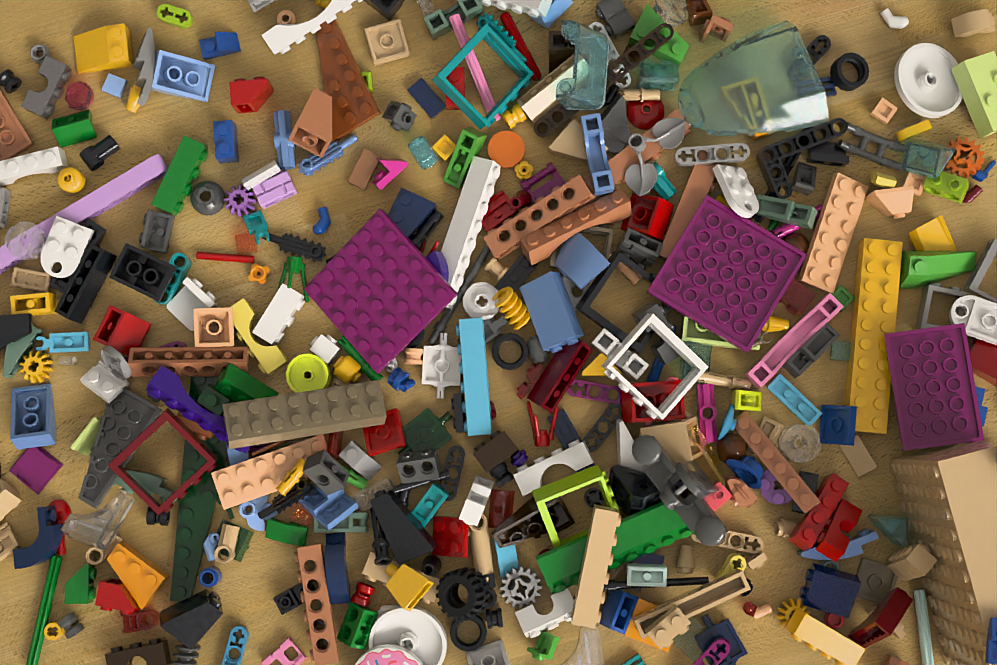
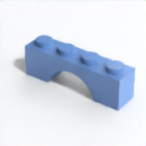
M596 113L581 116L580 126L593 194L597 196L613 193L615 188L605 150L601 115Z

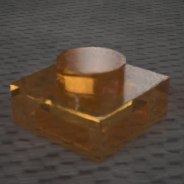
M255 234L235 235L238 255L257 252Z

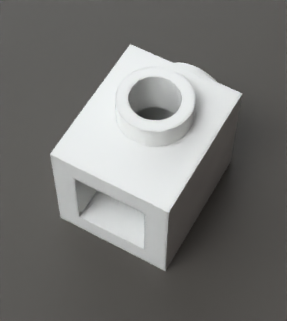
M321 334L320 337L316 336L310 343L312 346L310 350L328 364L332 363L342 349L335 345L337 341L330 335L325 337Z

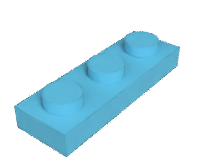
M778 374L766 387L807 427H810L823 414L781 374Z

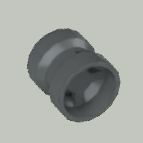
M74 612L57 623L60 628L64 629L67 639H70L84 629L82 623L77 621V616Z

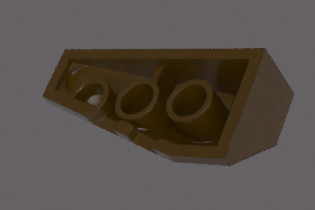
M534 496L491 532L500 548L522 543L524 539L531 537L535 539L541 538L542 534L548 533ZM561 496L545 502L557 533L575 524Z

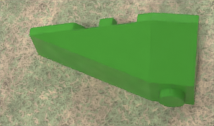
M902 251L899 289H918L931 284V282L937 283L974 271L977 252Z

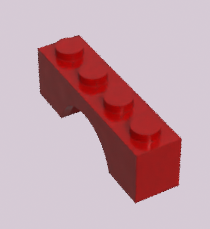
M835 473L825 476L816 491V497L820 500V503L807 512L796 524L787 540L803 551L812 548L849 483Z

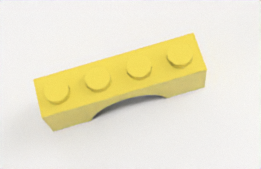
M243 298L231 306L233 307V323L238 330L236 335L241 342L245 341L247 343L249 354L252 358L256 357L260 363L257 365L264 374L267 372L268 375H272L288 364L289 360L279 346H262L254 338L252 328L254 320L258 315L249 302Z

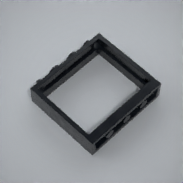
M613 251L608 259L610 265L596 276L575 309L601 328H605L620 342H623L628 335L589 306L619 262H622L650 284L653 283L657 275L647 273L645 271L646 267L639 262L634 263L631 261V256L626 252ZM662 302L661 306L665 311L663 315L666 316L671 307ZM653 329L649 332L643 331L637 341L635 340L629 348L634 352L641 353L655 331Z

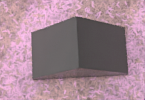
M619 92L601 114L603 128L627 125L625 98Z
M798 162L791 183L792 190L807 196L815 189L817 167Z

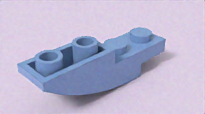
M866 528L858 531L857 536L852 538L850 535L847 536L850 538V542L845 553L839 559L854 557L864 553L861 545L878 539L876 531ZM818 543L805 551L802 549L797 551L798 555L802 557L831 560L815 550Z

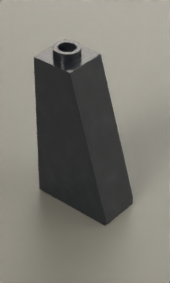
M385 489L374 493L375 497L370 500V503L399 565L431 552L438 546L436 541L399 497L394 494L392 489L387 492Z

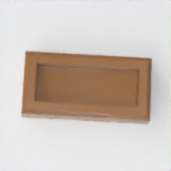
M364 148L347 182L365 191L379 164L376 158L382 157Z

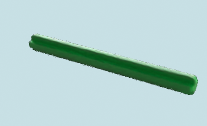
M53 555L50 558L26 665H38L45 636L44 628L48 623L62 557L58 555Z

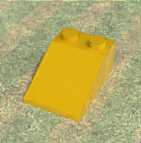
M125 23L107 25L73 36L78 74L132 67L134 64L131 32Z

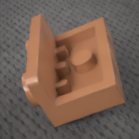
M713 15L711 20H706L699 34L703 36L700 42L704 43L708 34L725 42L734 24L725 17L720 18Z

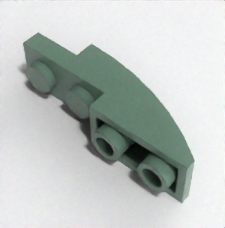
M126 470L150 495L158 494L163 501L174 492V490L164 486L167 480L164 477L144 471ZM118 477L113 486L116 484L120 485L123 491L133 494L134 491Z

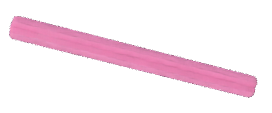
M454 14L449 17V20L462 48L470 39L460 15ZM472 49L465 57V60L488 113L495 105V101L474 49ZM497 113L494 118L498 121L501 119V116Z

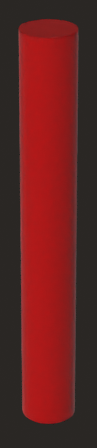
M210 252L196 253V259L241 263H254L255 260L254 256Z

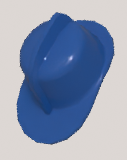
M746 456L741 461L734 459L726 460V464L735 473L736 477L741 478L748 487L753 489L761 487L760 479L763 475V468L754 457Z

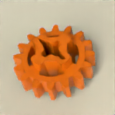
M958 137L956 143L950 140L949 145H945L943 149L945 152L941 154V157L944 158L941 164H946L944 170L950 169V174L954 175L956 173L959 177L964 175L965 178H968L969 173L974 176L977 172L976 170L980 171L981 164L985 161L982 158L984 151H979L981 145L975 146L976 140L968 142V137L964 141H961V138ZM951 151H952V155H953V157H954L952 160L950 159V153H951ZM974 155H975V164H973L974 161L972 160V157H973Z

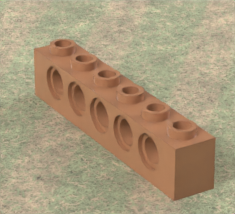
M580 174L578 176L574 175L563 186L553 188L546 197L538 198L531 207L521 209L516 217H510L499 228H493L488 231L484 240L494 257L501 259L521 246V238L569 215L595 198V195ZM573 190L574 196L571 199H567V193ZM558 201L557 208L551 210L552 202ZM541 211L542 217L539 220H535V214ZM522 222H525V229L519 231V225ZM509 232V239L503 241L504 234Z
M248 347L130 348L128 365L132 372L131 377H153L161 366L166 367L179 377H216L230 363L249 374L250 369Z
M322 543L298 547L297 552H294L296 564L299 563L300 571L297 572L299 583L303 584V591H300L302 603H306V610L303 613L304 620L309 623L310 629L306 630L308 642H312L313 649L310 650L311 662L315 661V665L339 662L340 657L332 606L327 588ZM307 560L315 562L316 567L314 570L309 571L306 569L305 563ZM312 579L319 583V587L316 590H311L308 586V582ZM312 600H320L322 607L314 609L311 606ZM322 619L325 622V627L322 629L316 628L314 621ZM321 638L326 639L328 646L320 648L317 641Z

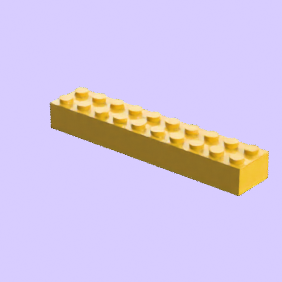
M863 238L858 242L854 288L855 299L853 300L844 406L857 407L855 432L887 433L891 378L884 334L895 333L903 246V242Z

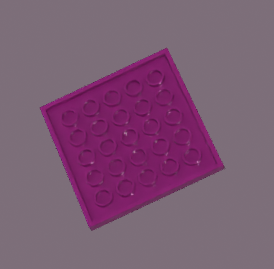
M706 195L646 293L743 352L748 353L807 254Z
M379 209L304 288L376 373H380L458 295L383 209Z

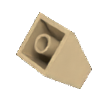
M696 416L646 425L640 428L639 436H654L675 463L692 461L703 454Z

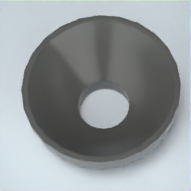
M200 182L191 192V204L202 215H214L225 205L223 201L226 198L225 192L215 182ZM204 191L211 193V198L207 202L202 201L200 198L201 193Z

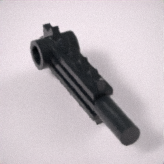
M269 233L270 242L279 244L280 251L284 250V253L290 251L292 256L296 253L298 257L304 255L306 260L312 258L313 262L317 260L322 262V258L327 256L325 254L326 247H322L321 243L315 245L313 240L308 243L306 238L301 241L299 236L293 238L292 233L290 235L285 233L282 237Z
M303 478L295 487L288 491L286 496L278 494V497H274V500H272L273 504L258 512V517L263 519L275 511L279 514L282 511L285 512L287 507L291 508L292 504H297L300 499L304 500L305 496L310 497L316 490L315 483L310 478L307 480Z

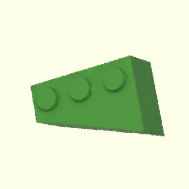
M646 4L630 36L628 43L635 45L659 25L666 23L648 4ZM662 28L659 34L661 37L667 38L670 36V30ZM674 30L672 39L652 55L679 68L690 45ZM647 40L644 43V47L647 50H652L655 47V43L652 40Z

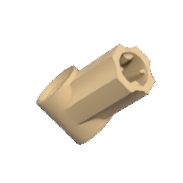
M229 524L222 525L218 547L214 552V557L218 562L228 563L234 559L240 527ZM223 549H227L229 552V557L226 560L221 557Z
M111 528L92 548L88 549L85 556L87 562L93 565L103 563L116 545L124 540L122 536ZM95 550L99 551L101 555L98 561L93 558Z

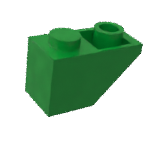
M85 564L65 583L64 604H89L96 598L94 579L97 576V569L94 568L93 564Z

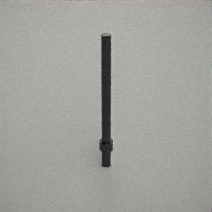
M709 577L667 579L666 587L704 585L709 582ZM613 579L609 580L607 585L604 584L603 590L613 592L616 589L650 588V586H627V581H615Z

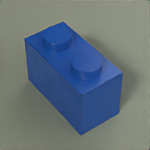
M233 120L213 121L216 160L220 164L239 162L236 124Z
M620 589L609 592L601 612L599 624L625 634L639 597Z

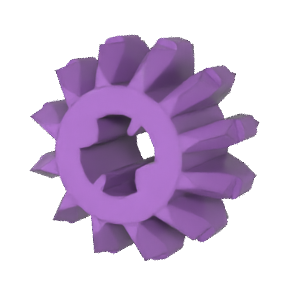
M242 184L238 185V190L235 186H231L232 193L226 191L229 198H224L223 201L228 203L225 208L230 210V214L234 215L237 213L238 217H242L243 212L246 215L249 214V208L251 210L255 209L251 205L257 203V200L253 198L255 193L250 192L246 188L243 189ZM239 197H242L244 202L241 201L242 204L239 205L236 201Z

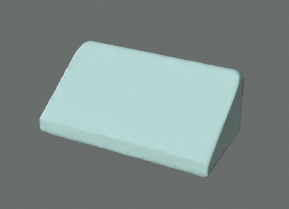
M627 563V586L666 587V565Z

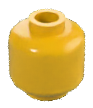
M67 167L59 172L57 182L64 191L76 194L84 189L86 179L81 171L73 167Z
M342 355L333 365V374L345 384L350 381L355 383L361 375L359 372L361 365L350 355L345 357Z

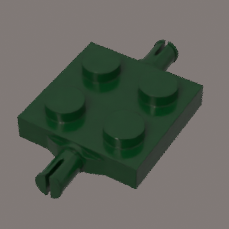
M427 408L403 428L406 446L397 453L400 455L404 451L418 452L425 448L438 450L453 438L444 425L453 416H448L450 413L447 411L442 417L438 418Z

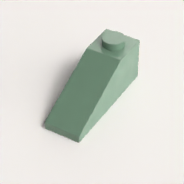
M32 323L31 334L15 343L11 342L6 345L2 376L11 379L20 368L19 363L24 362L23 356H28L38 341L36 337L43 334V329Z

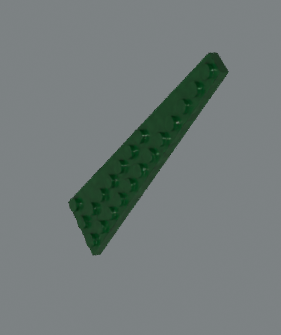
M219 376L191 377L189 396L196 402L208 384L215 387ZM196 402V403H197L198 405H200L202 408H204L205 410L211 412L210 410H208L207 408H205L204 406H202L201 404H199L198 402ZM215 434L213 438L200 439L218 457L215 462L217 465L211 472L225 468L228 458L226 441L219 440ZM186 439L181 485L207 461ZM205 471L201 475L202 480L196 486L190 485L186 489L188 493L179 500L170 601L180 602L193 596L198 570L202 561L203 544L207 539L218 499V492L211 472Z

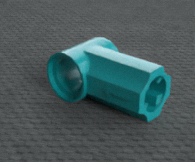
M654 162L653 165L657 170V180L653 189L661 198L667 201L677 190L666 178V174L661 166Z

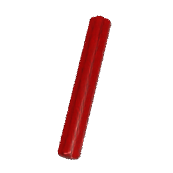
M505 12L501 14L500 19L506 31H508V35L513 36V40H516L515 48L527 59L525 64L534 73L531 77L532 80L535 81L541 78V72L510 13Z

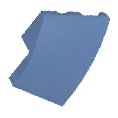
M578 232L563 242L554 265L581 290L606 269L610 263Z
M316 484L314 485L316 490L310 497L305 496L304 500L300 499L298 501L328 530L359 508L357 502L345 494L344 489L327 496Z

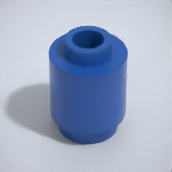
M215 566L207 567L199 574V582L207 588L217 585L222 579L220 569ZM210 573L213 575V579L209 577Z

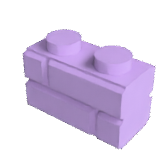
M281 170L273 175V177L253 187L254 193L263 209L298 194L287 170L284 172Z

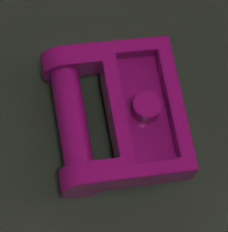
M550 162L546 165V168L519 184L523 190L530 193L534 205L538 198L546 197L553 188L563 186L566 183L553 163ZM551 173L554 178L532 192L530 187Z

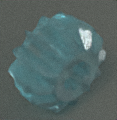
M425 137L415 138L408 144V148L422 169L430 168L438 162L437 156Z

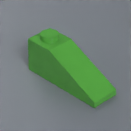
M473 127L462 129L443 178L444 182L458 189L461 188L467 177L473 156H479L487 134Z

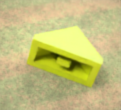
M732 390L731 404H733L734 410L761 411L762 392Z

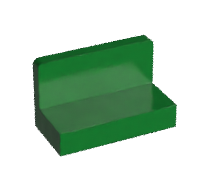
M89 109L52 120V131L60 147H66L97 137L92 125V115Z

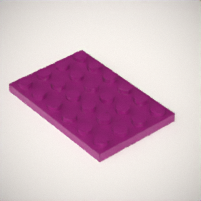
M965 323L884 334L902 451L984 441Z

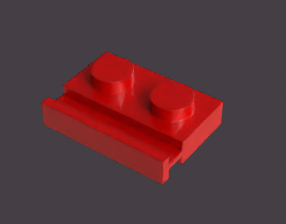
M503 190L489 200L488 211L481 221L482 227L486 232L500 227L506 219L514 217L519 213L517 208H513L510 205V199Z

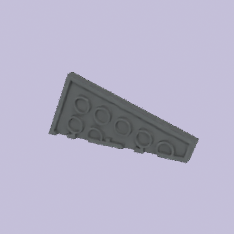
M125 388L110 404L106 402L107 406L100 422L94 443L95 447L90 457V464L79 494L81 501L95 509L99 507L119 477L108 466L110 461L162 413L161 408ZM135 451L120 464L123 468H125Z

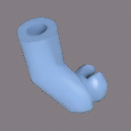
M218 533L209 534L203 544L208 562L216 560L214 552L220 538Z

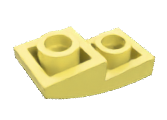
M877 171L870 173L871 183L875 186L882 188L895 187L897 181L894 176Z

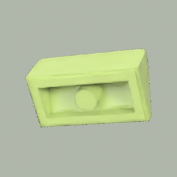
M93 417L71 445V449L83 455H89L90 449L94 446L102 418Z

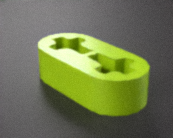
M162 4L157 8V16L164 23L185 29L189 28L193 23L192 15L185 9L169 4ZM168 9L169 13L173 16L166 15L164 17L162 12H166ZM186 15L188 20H184L183 23L177 18V16L184 17Z

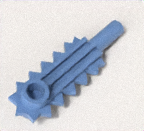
M353 134L340 143H337V141L330 143L322 158L317 155H309L308 159H302V162L298 164L300 167L299 173H304L305 176L314 175L315 170L320 171L322 166L327 167L328 162L333 163V159H339L340 156H344L343 149L358 141L356 135Z

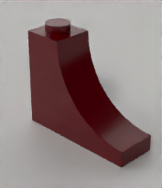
M899 587L889 591L878 607L859 626L851 630L848 637L859 646L866 648L892 635L913 599L908 596L906 591Z

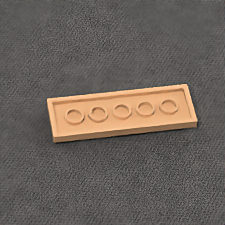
M838 172L833 174L798 281L824 292L834 293L869 186Z
M316 435L211 472L223 509L225 510L276 492L275 488L285 478L287 471H291L300 458L306 461L307 457L324 449L329 453L324 435ZM303 473L299 480H302L303 478L307 480L309 477H307L306 474Z

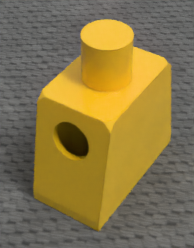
M392 563L385 569V573L391 577L386 583V587L400 606L409 612L434 584L432 580L405 564L398 568Z

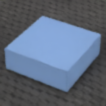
M108 73L102 91L121 98L128 81Z

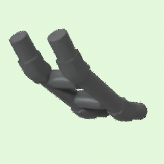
M847 122V131L861 137L860 143L857 147L839 140L837 143L838 147L850 154L865 158L883 167L901 170L902 163L885 158L883 154L886 148L907 153L908 145L888 140ZM868 140L879 144L876 154L865 151Z

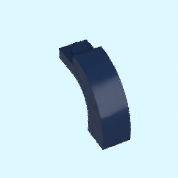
M55 505L37 507L38 537L29 547L13 549L15 569L42 564L49 560L59 548L63 537V524H56L57 513Z
M345 532L326 534L324 554L331 604L350 603V582L346 562Z

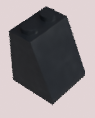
M205 589L160 612V627L192 650L222 616L221 598L212 591L210 593Z

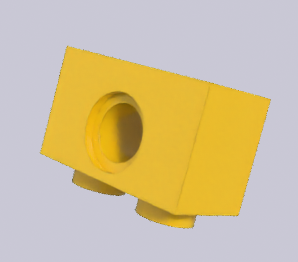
M47 292L10 296L12 314L30 313L32 316L58 314L54 311L57 307L56 294Z

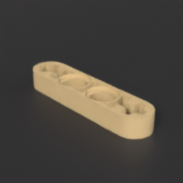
M728 531L722 542L715 546L749 553H759L763 549V541L760 537ZM691 534L689 536L691 540L701 543L696 539V535ZM734 535L740 538V543L737 546H733L730 542L731 537ZM754 539L758 543V546L754 547L753 550L752 546L744 545L745 541L753 542Z

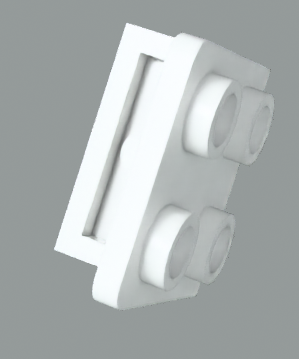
M187 277L182 282L185 286L167 304V309L190 331H194L193 309L218 308L219 304L215 301L217 298L210 291L206 293L201 288L203 286L201 282L196 278L191 279Z

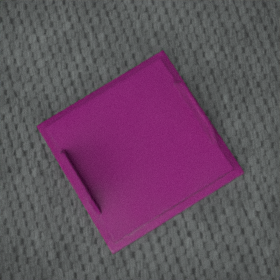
M40 446L27 448L9 471L39 495L63 464Z

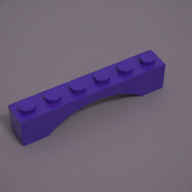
M161 366L148 383L146 391L155 399H160L169 408L176 409L186 419L195 421L202 429L209 430L215 434L219 440L227 442L224 418L198 405L187 394L179 376L166 367ZM251 446L235 448V450L246 454Z

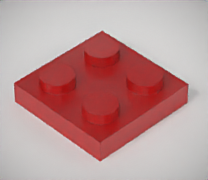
M397 408L386 411L385 424L363 428L367 454L370 457L406 446L400 412Z
M433 516V539L438 546L432 551V555L468 557L469 525L460 520L459 517Z

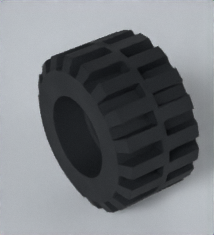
M468 567L450 571L444 574L443 578H440V585L436 587V590H438L436 598H439L437 603L438 606H442L441 611L443 613L447 612L449 618L454 617V620H464L484 611V606H487L489 603L487 598H490V593L487 590L490 587L485 583L487 581L486 578L481 577V572H475L476 569L474 568L468 569ZM459 584H462L468 592L467 603H464L458 595Z

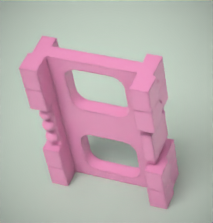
M288 637L273 655L271 653L262 661V664L270 665L275 659H278L282 665H299L307 656ZM289 646H293L298 652V656L293 661L289 660L284 654V651Z

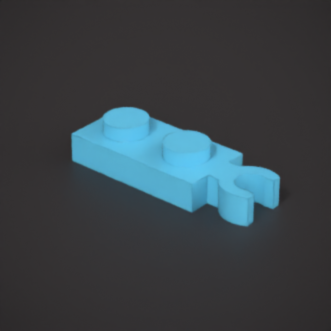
M90 332L49 333V339L42 336L36 337V340L44 342L42 347H36L38 351H45L50 348V353L90 351Z

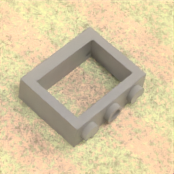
M996 238L988 241L975 266V270L963 291L970 295L997 303V299L979 290L978 287L997 253Z

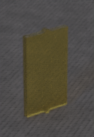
M696 424L693 428L697 445L721 484L725 485L726 481L722 464Z

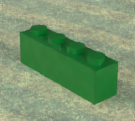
M187 136L183 137L151 203L153 206L174 216L181 213L184 208L183 201L186 196L190 195L193 187L192 183L200 174V166L208 158L209 148L206 145Z

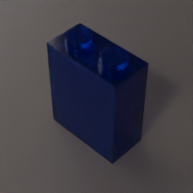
M812 563L811 569L808 568L805 575L806 584L801 587L799 593L803 605L849 618L861 585L859 577Z

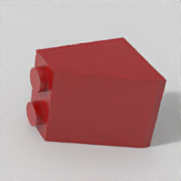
M974 338L972 343L974 346L969 351L973 373L997 387V345Z

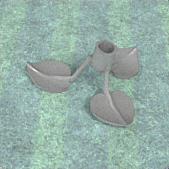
M667 118L657 122L652 129V133L656 137L655 139L643 138L638 133L631 135L627 125L603 128L604 143L608 147L609 152L619 153L624 149L625 145H630L632 150L636 152L640 165L633 164L626 170L625 181L628 187L638 196L648 193L657 180L655 166L651 163L643 165L641 152L645 150L646 142L659 141L660 146L664 149L676 148L684 138L685 120Z

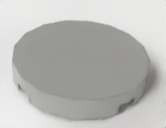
M105 346L100 351V355L104 364L113 369L111 371L112 374L123 381L131 377V369L123 356L113 347Z

